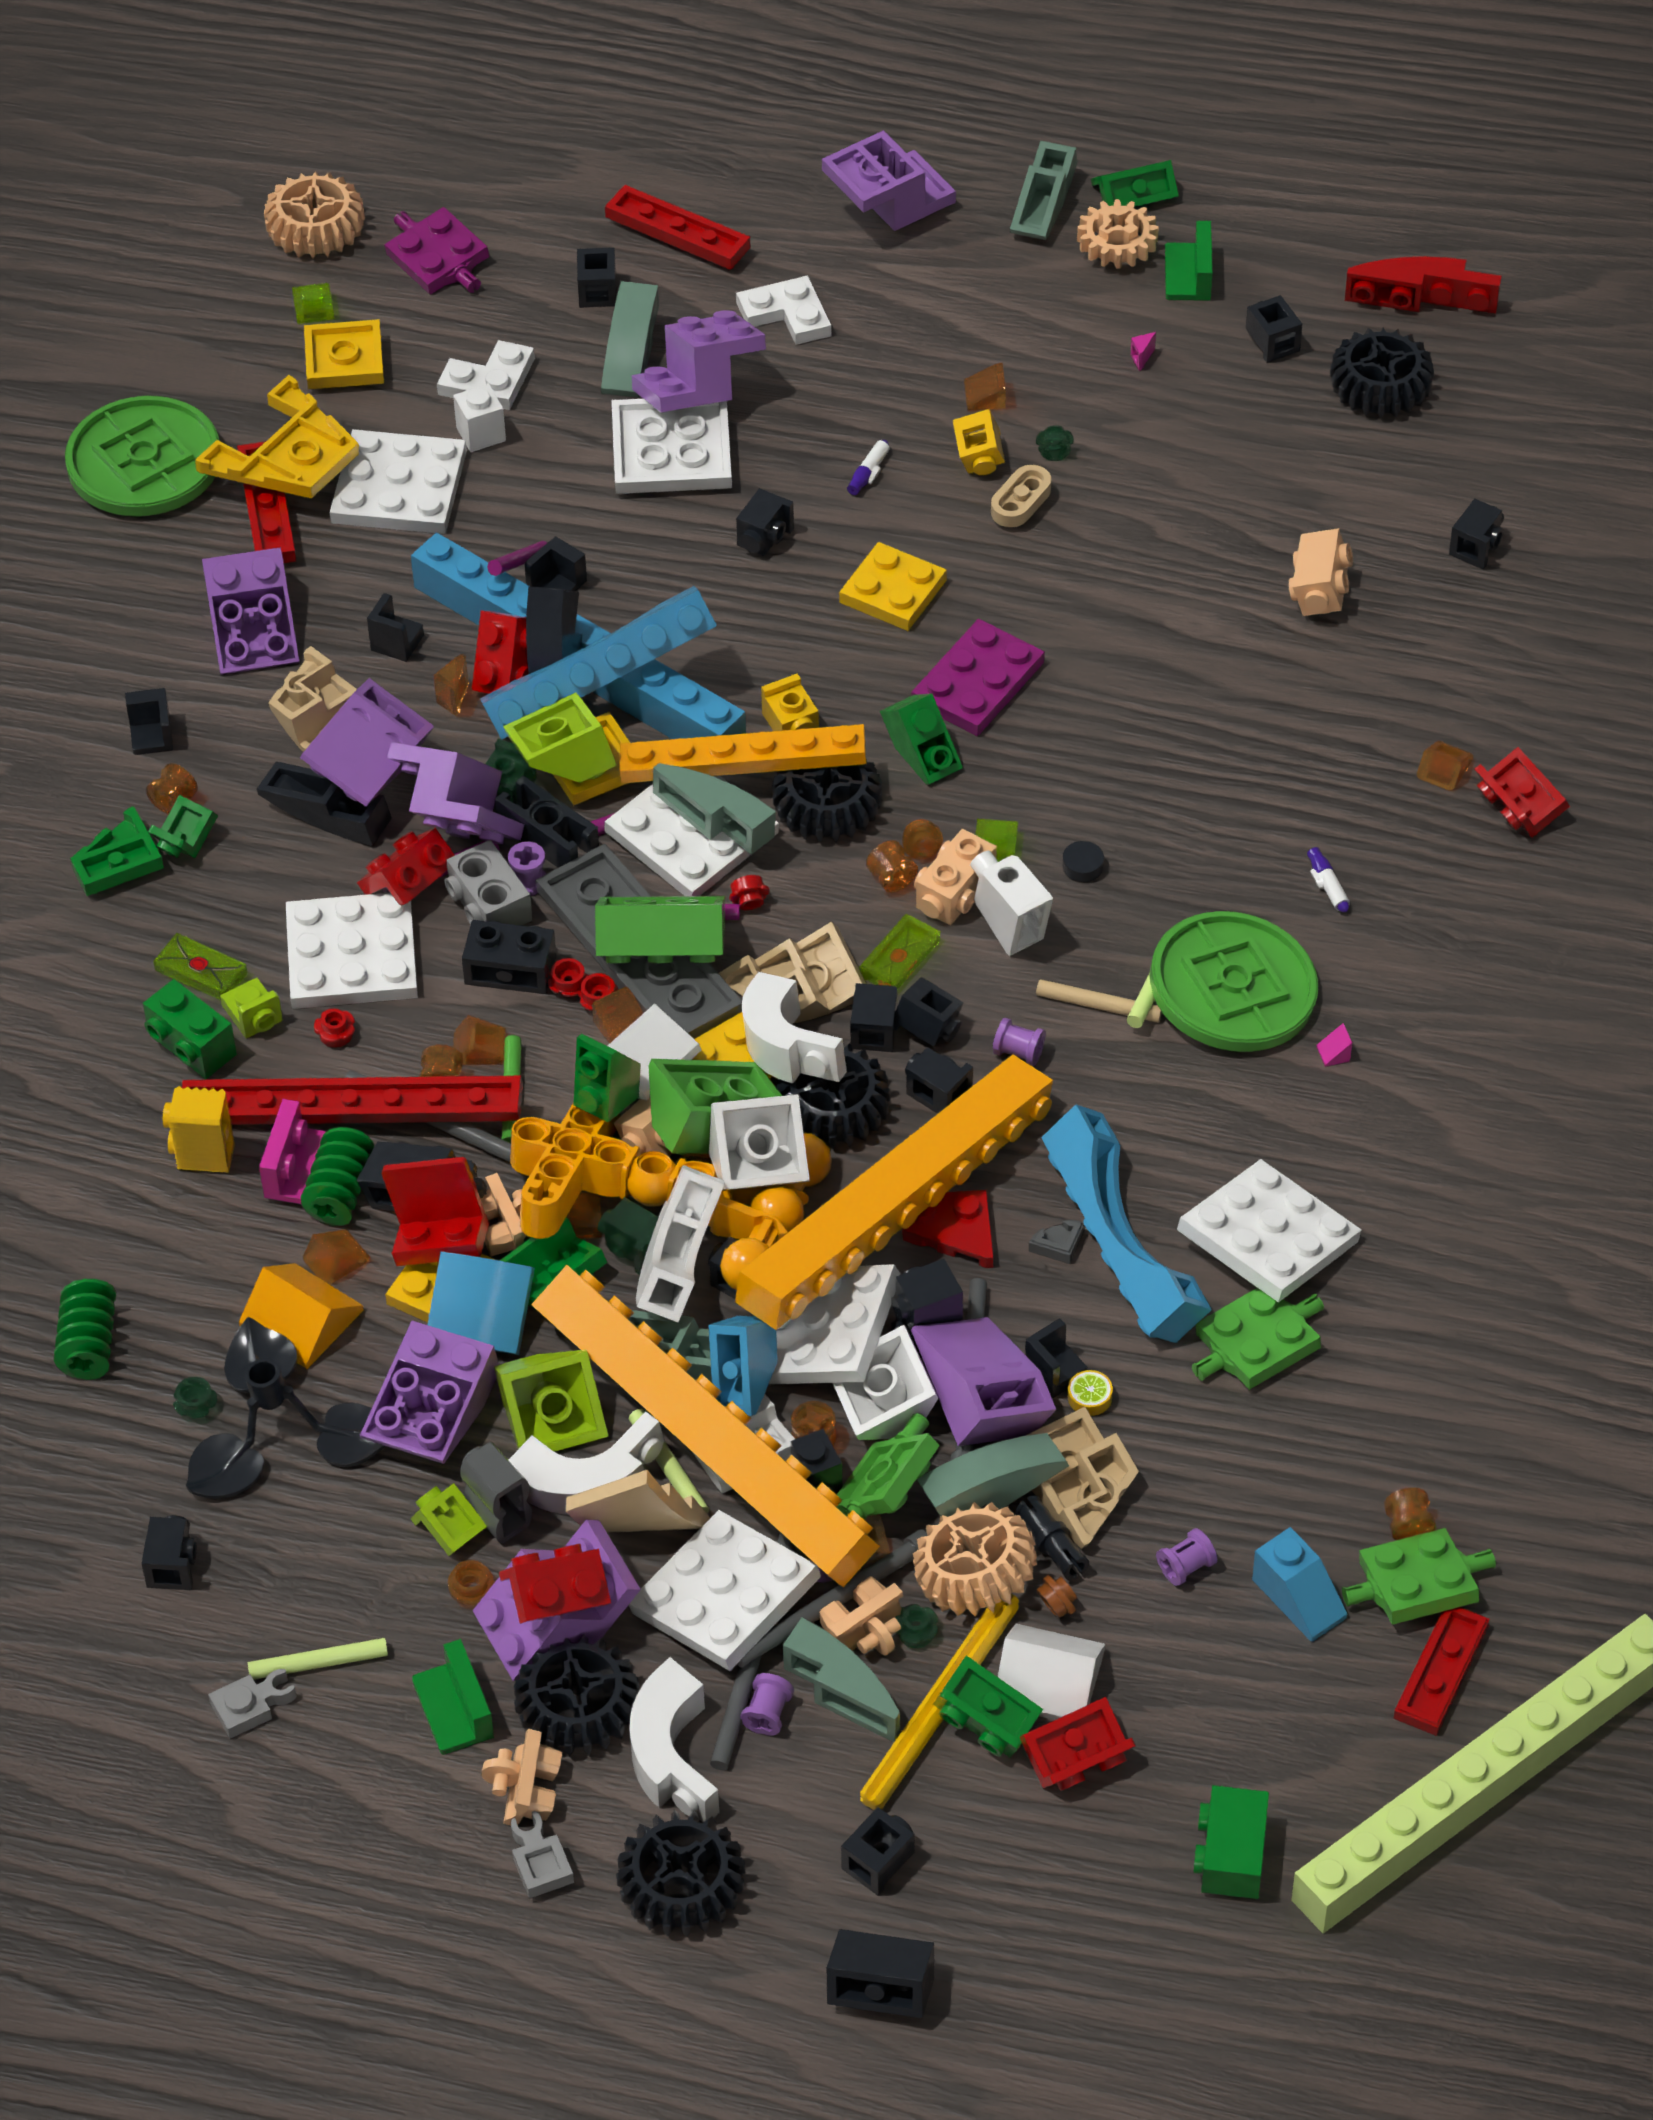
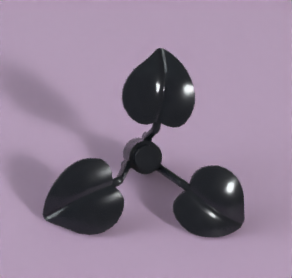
M247 1317L229 1346L224 1366L225 1376L230 1386L239 1392H250L251 1398L247 1401L249 1413L246 1439L242 1443L241 1439L234 1434L221 1433L203 1440L191 1455L186 1488L194 1495L217 1499L238 1495L252 1487L260 1478L265 1466L262 1454L250 1449L255 1442L257 1409H276L283 1403L284 1399H288L315 1431L322 1433L317 1440V1449L323 1459L332 1465L340 1467H351L364 1463L385 1447V1445L360 1437L372 1408L358 1403H342L331 1407L327 1411L325 1424L317 1421L294 1394L293 1388L286 1386L284 1382L293 1373L298 1362V1355L294 1344L284 1335L268 1329L254 1319Z

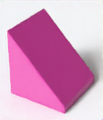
M1156 332L1131 338L1130 355L1139 371L1142 370L1155 350Z
M1344 1023L1316 1045L1325 1067L1350 1061L1352 1041Z

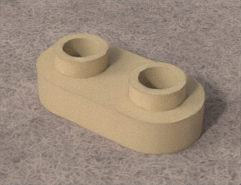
M1025 465L1018 468L992 497L991 516L993 520L1004 527L1023 525L1049 497L1051 493L1050 473L1038 465Z

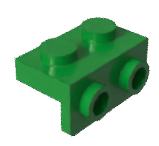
M565 1218L555 1235L543 1239L531 1237L500 1260L535 1268L528 1306L532 1308L534 1307L531 1304L566 1265L578 1275H581L585 1269L593 1275L594 1272L608 1263L601 1248L576 1236L568 1218Z
M967 1655L933 1703V1705L940 1709V1717L948 1724L957 1729H962L965 1726L979 1736L977 1741L984 1749L996 1756L1005 1754L1009 1758L1022 1744L1019 1737L1029 1732L1043 1711V1708Z

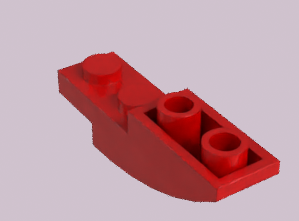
M1429 256L1383 259L1348 268L1344 301L1419 312L1421 302L1496 314L1502 276L1466 270L1467 260Z

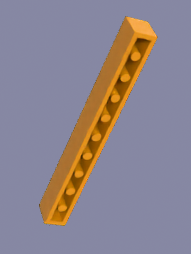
M1012 1054L740 1270L735 1303L775 1330L788 1320L797 1319L804 1312L806 1306L815 1298L828 1294L836 1281L846 1273L852 1274L868 1255L875 1250H882L894 1234L902 1228H909L915 1222L918 1215L926 1208L936 1206L947 1191L956 1184L962 1185L969 1178L971 1172L979 1165L989 1163L1000 1148L1009 1141L1015 1142L1021 1136L1024 1129L1035 1120H1042L1052 1105L1050 1094L1053 1079Z
M566 1265L531 1305L580 1350H587L588 1356L820 1569L844 1588L880 1547L868 1536L873 1527L854 1510L848 1516L839 1510L837 1506L842 1502L839 1496L823 1482L817 1488L806 1479L812 1473L793 1455L786 1461L778 1455L776 1451L782 1446L762 1427L756 1434L748 1428L746 1424L752 1419L732 1400L726 1407L716 1398L722 1391L703 1374L695 1380L687 1373L692 1364L673 1347L666 1354L658 1346L663 1338L644 1321L636 1327L629 1320L634 1312L615 1295L609 1301L600 1294L605 1286L585 1269L581 1275H578Z

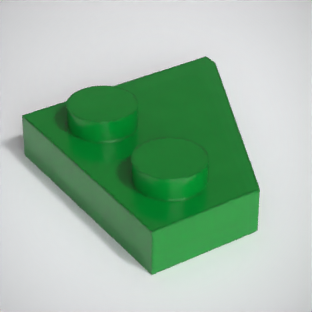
M134 806L123 812L125 820L112 831L105 828L95 836L94 841L90 845L83 847L70 858L72 869L86 896L164 868L162 856Z

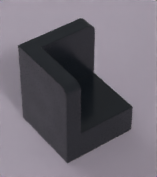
M557 536L551 539L524 564L526 584L530 587L564 589L575 592L587 582L585 554Z
M383 593L367 617L371 651L407 662L424 636L423 624L394 615L392 595Z
M159 688L125 693L133 754L140 755L173 751L166 689Z
M856 983L850 1021V1037L853 1049L893 1052L897 987Z
M1060 1318L1026 1339L1025 1355L1041 1371L1052 1399L1068 1389L1069 1382L1074 1375L1088 1368L1066 1344V1324Z

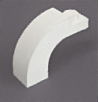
M758 972L746 988L742 1000L747 1049L754 1062L768 1074L790 1083H794L800 1073L840 1082L846 1073L843 1038L793 1026L792 1024L801 1014L797 981Z
M682 1165L668 1202L665 1201L646 1252L637 1286L636 1304L638 1308L679 1322L695 1284L694 1266L697 1254L725 1185L724 1180Z
M645 1411L611 1448L599 1455L583 1459L568 1458L555 1453L534 1436H531L509 1461L529 1483L530 1490L527 1502L540 1509L569 1515L566 1512V1497L644 1471L643 1465L651 1463L659 1455L664 1438L659 1421Z
M669 1657L642 1685L632 1707L630 1740L633 1767L642 1789L658 1808L672 1797L675 1805L684 1814L690 1816L695 1811L699 1819L705 1822L711 1816L714 1818L719 1813L718 1789L687 1764L673 1747L680 1731L705 1709L704 1687L700 1681Z

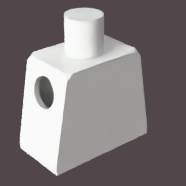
M989 850L978 854L970 863V866L979 877L974 900L1008 956L1044 939L1053 902L1051 894L1018 856L1011 855L998 862Z

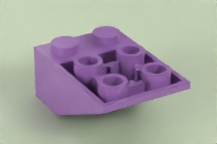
M281 547L202 559L220 675L300 663Z
M368 678L344 703L306 748L300 758L309 764L315 773L328 778L343 789L345 795L350 799L359 801L366 807L401 772L402 764L387 758L391 742L421 747L434 726Z
M988 1317L912 1327L911 1332L958 1446L1026 1436L1038 1430L1055 1412L1056 1407L1041 1371Z
M411 1321L360 1437L444 1464L484 1408L496 1381L494 1366L499 1365L494 1346Z

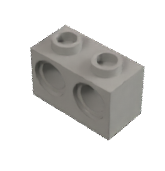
M491 840L446 859L448 877L445 878V886L454 901L460 900L464 905V911L470 924L472 920L498 921L504 924L522 926L532 921L529 892Z

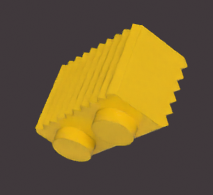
M180 1086L176 1087L172 1102H166L164 1105L163 1127L170 1128L168 1153L175 1154L177 1169L228 1173L235 1142L226 1092L223 1089L217 1092L214 1088L208 1091L206 1088L199 1090L195 1087L191 1090L188 1086L184 1089Z

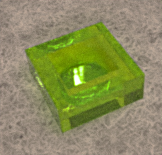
M329 283L292 287L297 324L335 319Z
M977 818L975 835L997 846L998 862L1011 855L1015 856L1018 821Z

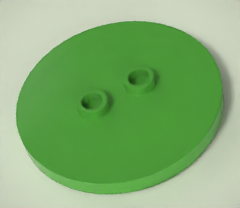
M137 396L121 399L92 412L74 429L65 450L67 474L70 483L78 495L98 509L124 516L161 514L191 502L201 495L213 482L215 476L196 471L195 459L216 440H219V436L210 419L203 412L186 402L162 396Z
M1214 911L1194 915L1182 920L1163 935L1155 949L1150 966L1149 976L1152 993L1165 1017L1189 1037L1223 1050L1253 1052L1273 1048L1287 1042L1305 1027L1313 1013L1318 996V978L1315 967L1308 953L1298 941L1277 925L1245 913Z

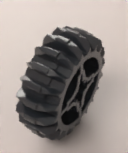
M1382 327L1380 332H1373L1370 328H1367L1364 335L1354 332L1351 339L1342 340V344L1339 348H1336L1333 354L1330 376L1333 392L1340 396V403L1350 404L1351 411L1361 408L1365 416L1370 412L1378 413L1380 418H1382L1384 413H1391L1394 417H1397L1400 410L1410 413L1414 406L1422 405L1423 400L1431 391L1434 368L1431 352L1425 351L1424 342H1415L1413 334L1401 336L1399 329L1390 333L1386 332L1384 327Z
M867 759L866 764L777 771V776H774L772 783L773 806H775L780 822L787 823L790 832L800 830L803 839L816 835L819 843L824 837H832L837 843L842 834L853 838L856 829L866 831L869 821H875L880 804H882V780L880 779V774H877L874 762H867Z
M850 1043L844 1048L846 1073L840 1082L800 1073L794 1083L777 1078V1090L782 1096L797 1094L799 1096L803 1133L813 1134L821 1140L829 1142L832 1149L840 1141H844L851 1147L854 1137L866 1141L869 1130L878 1131L881 1120L886 1119L888 1102L891 1100L888 1076L885 1070H881L878 1058L869 1059L865 1049L853 1053Z
M583 1634L579 1639V1643H571L568 1638H565L563 1645L556 1647L551 1644L548 1652L545 1654L535 1652L532 1659L533 1664H521L519 1670L520 1679L516 1680L514 1684V1694L516 1696L514 1706L515 1712L520 1716V1724L524 1731L532 1729L542 1732L540 1742L546 1740L547 1746L557 1749L560 1745L565 1746V1752L569 1757L574 1752L575 1747H583L584 1752L589 1756L593 1744L598 1743L607 1750L608 1745H610L609 1736L622 1739L625 1733L624 1725H630L632 1707L638 1694L637 1690H639V1680L636 1674H633V1665L630 1660L622 1659V1652L618 1646L607 1650L606 1642H604L603 1638H600L595 1644L591 1645L586 1635ZM573 1685L576 1686L577 1693L581 1696V1705L577 1703L576 1695H573Z
M674 1810L671 1814V1821L664 1822L656 1814L653 1819V1828L639 1823L636 1830L637 1838L627 1837L624 1843L625 1852L620 1853L617 1859L618 1869H620L616 1873L617 1886L622 1889L620 1890L621 1900L624 1905H630V1912L634 1920L645 1917V1925L649 1931L661 1923L663 1924V1932L667 1937L671 1934L674 1927H681L686 1937L689 1936L691 1926L698 1925L706 1933L710 1928V1918L723 1923L726 1918L725 1909L735 1910L738 1904L737 1894H742L745 1887L743 1874L746 1872L745 1861L741 1858V1847L738 1841H731V1833L727 1827L717 1830L716 1821L712 1816L705 1822L699 1823V1816L695 1811L690 1814L688 1820L680 1819L679 1813ZM654 1860L658 1864V1871L654 1874L655 1879L647 1884L643 1879V1874L648 1865ZM714 1862L719 1869V1873L715 1881L708 1887L704 1883V1875L707 1873V1867Z

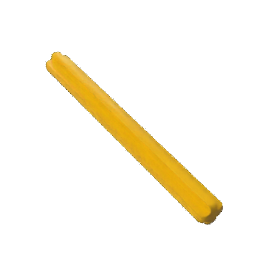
M1011 1594L1010 1604L1003 1601L995 1604L994 1613L988 1608L985 1609L860 1791V1801L862 1804L870 1807L872 1810H875L877 1807L883 1809L943 1721L939 1715L940 1709L933 1705L934 1701L966 1655L980 1665L1019 1609V1599L1014 1594Z

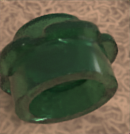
M1053 425L1047 427L1044 431H1040L1035 441L1039 445L1038 450L1043 458L1049 461H1060L1070 454L1074 437L1069 430L1065 431L1062 426Z
M188 1377L182 1380L177 1385L174 1393L176 1401L173 1403L175 1411L181 1416L188 1415L193 1419L205 1417L208 1415L209 1409L215 1407L217 1403L216 1392L211 1390L210 1384L201 1377ZM193 1399H199L198 1402H191Z
M918 1604L907 1605L901 1609V1614L895 1617L901 1625V1630L896 1632V1634H898L900 1641L910 1648L927 1646L938 1633V1626L936 1625L938 1617L929 1607L923 1608ZM918 1621L920 1625L913 1626L912 1623Z

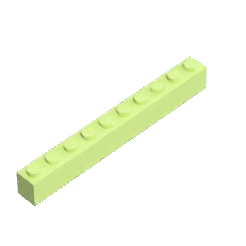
M1643 1614L1296 1871L1291 1901L1324 1934L1653 1687V1620L1646 1614Z

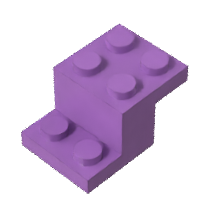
M884 130L822 159V171L863 213L873 209L894 231L956 202V191L915 150L906 153Z
M729 310L715 312L713 317L703 319L692 316L680 318L678 323L665 325L667 368L649 367L645 369V373L632 375V390L660 412L732 400L730 356L766 350L765 334L737 315L736 312Z
M391 742L387 758L402 764L401 771L417 776L409 812L424 817V825L446 830V834L469 839L470 834L479 835V839L483 841L491 840L495 844H503L504 838L521 841L524 824L493 812L502 771L457 752Z
M585 1520L565 1547L581 1544L582 1552L599 1548L611 1604L520 1624L510 1580L500 1581L499 1577L473 1609L476 1618L513 1681L520 1679L519 1670L521 1664H533L532 1659L535 1652L545 1654L548 1652L551 1644L556 1647L563 1645L565 1638H568L571 1643H579V1639L583 1634L588 1638L589 1644H595L605 1635L641 1590L599 1520ZM521 1549L515 1556L539 1553L540 1561L555 1558L553 1550ZM512 1561L506 1569L513 1567Z

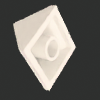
M655 1003L608 1045V1047L641 1063L638 1099L643 1100L650 1098L648 1065L651 1059L692 1060L701 1051L699 1043Z
M798 1094L711 1104L709 1156L718 1179L724 1180L725 1185L722 1191L810 1181Z
M905 1325L879 1338L864 1382L833 1383L858 1440L891 1439L898 1432H902L913 1414L919 1413L926 1418L938 1400L935 1389Z
M1015 1624L1005 1637L998 1678L1043 1708L1039 1715L1040 1717L1056 1720L1090 1704L1104 1655L1105 1644Z

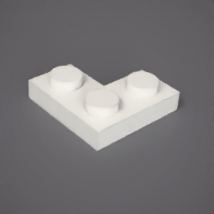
M808 275L736 293V303L743 319L754 327L784 320L795 345L832 336L830 321Z
M498 340L486 366L450 358L437 383L438 395L453 398L454 394L489 383L503 409L510 410L534 362V348Z

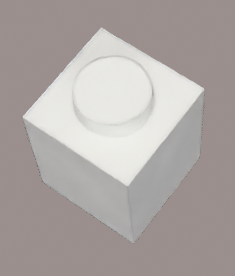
M489 383L453 395L456 428L462 439L466 440V446L470 453L506 441L503 407Z

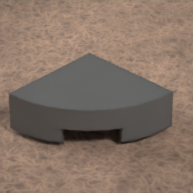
M1064 1220L1060 1225H1055L1045 1230L1044 1228L1038 1230L1029 1241V1252L1070 1264L1085 1231L1084 1223L1077 1220Z

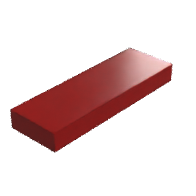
M1461 1607L1441 1613L1394 1710L1393 1719L1432 1735H1438L1489 1627V1618Z

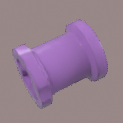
M521 842L510 849L508 863L530 896H534L538 893L536 891V879L546 875L542 870L545 863V852L537 843Z
M1003 1018L995 1034L993 1054L999 1056L1003 1053L1013 1054L1016 1057L1026 1059L1027 1064L1035 1066L1043 1050L1046 1031L1040 1028L1036 1029V1031L1013 1025L1011 1019Z
M1197 1528L1188 1532L1187 1539L1170 1549L1162 1548L1156 1552L1158 1565L1165 1577L1174 1586L1186 1582V1576L1202 1566L1211 1567L1217 1563V1554L1213 1544L1204 1532Z
M761 1673L754 1678L752 1685L755 1691L749 1707L742 1711L740 1718L742 1724L749 1730L757 1734L772 1736L778 1734L781 1730L780 1716L785 1702L791 1700L794 1688L790 1682L778 1675Z

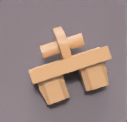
M498 1173L485 1177L487 1194L481 1198L488 1221L497 1218L499 1223L488 1227L484 1241L490 1256L515 1250L524 1243V1238L526 1237V1234L520 1228L522 1189L513 1192L512 1197L514 1201L511 1202Z
M870 1576L859 1583L853 1591V1599L859 1605L858 1608L849 1612L840 1601H833L821 1609L820 1624L823 1629L852 1651L858 1647L865 1654L875 1648L879 1653L888 1655L895 1649L892 1635L901 1630V1625L897 1620L903 1617V1611L899 1599L903 1597V1591L895 1583L886 1588Z
M532 1729L526 1731L524 1744L516 1747L513 1761L511 1760L513 1752L504 1748L499 1750L498 1758H492L483 1763L481 1776L485 1781L493 1784V1795L505 1796L507 1787H509L503 1824L511 1826V1820L515 1818L518 1826L523 1817L532 1819L533 1811L538 1812L542 1820L546 1821L553 1811L555 1791L535 1786L534 1778L538 1777L553 1781L560 1768L562 1752L540 1744L542 1734L540 1731Z

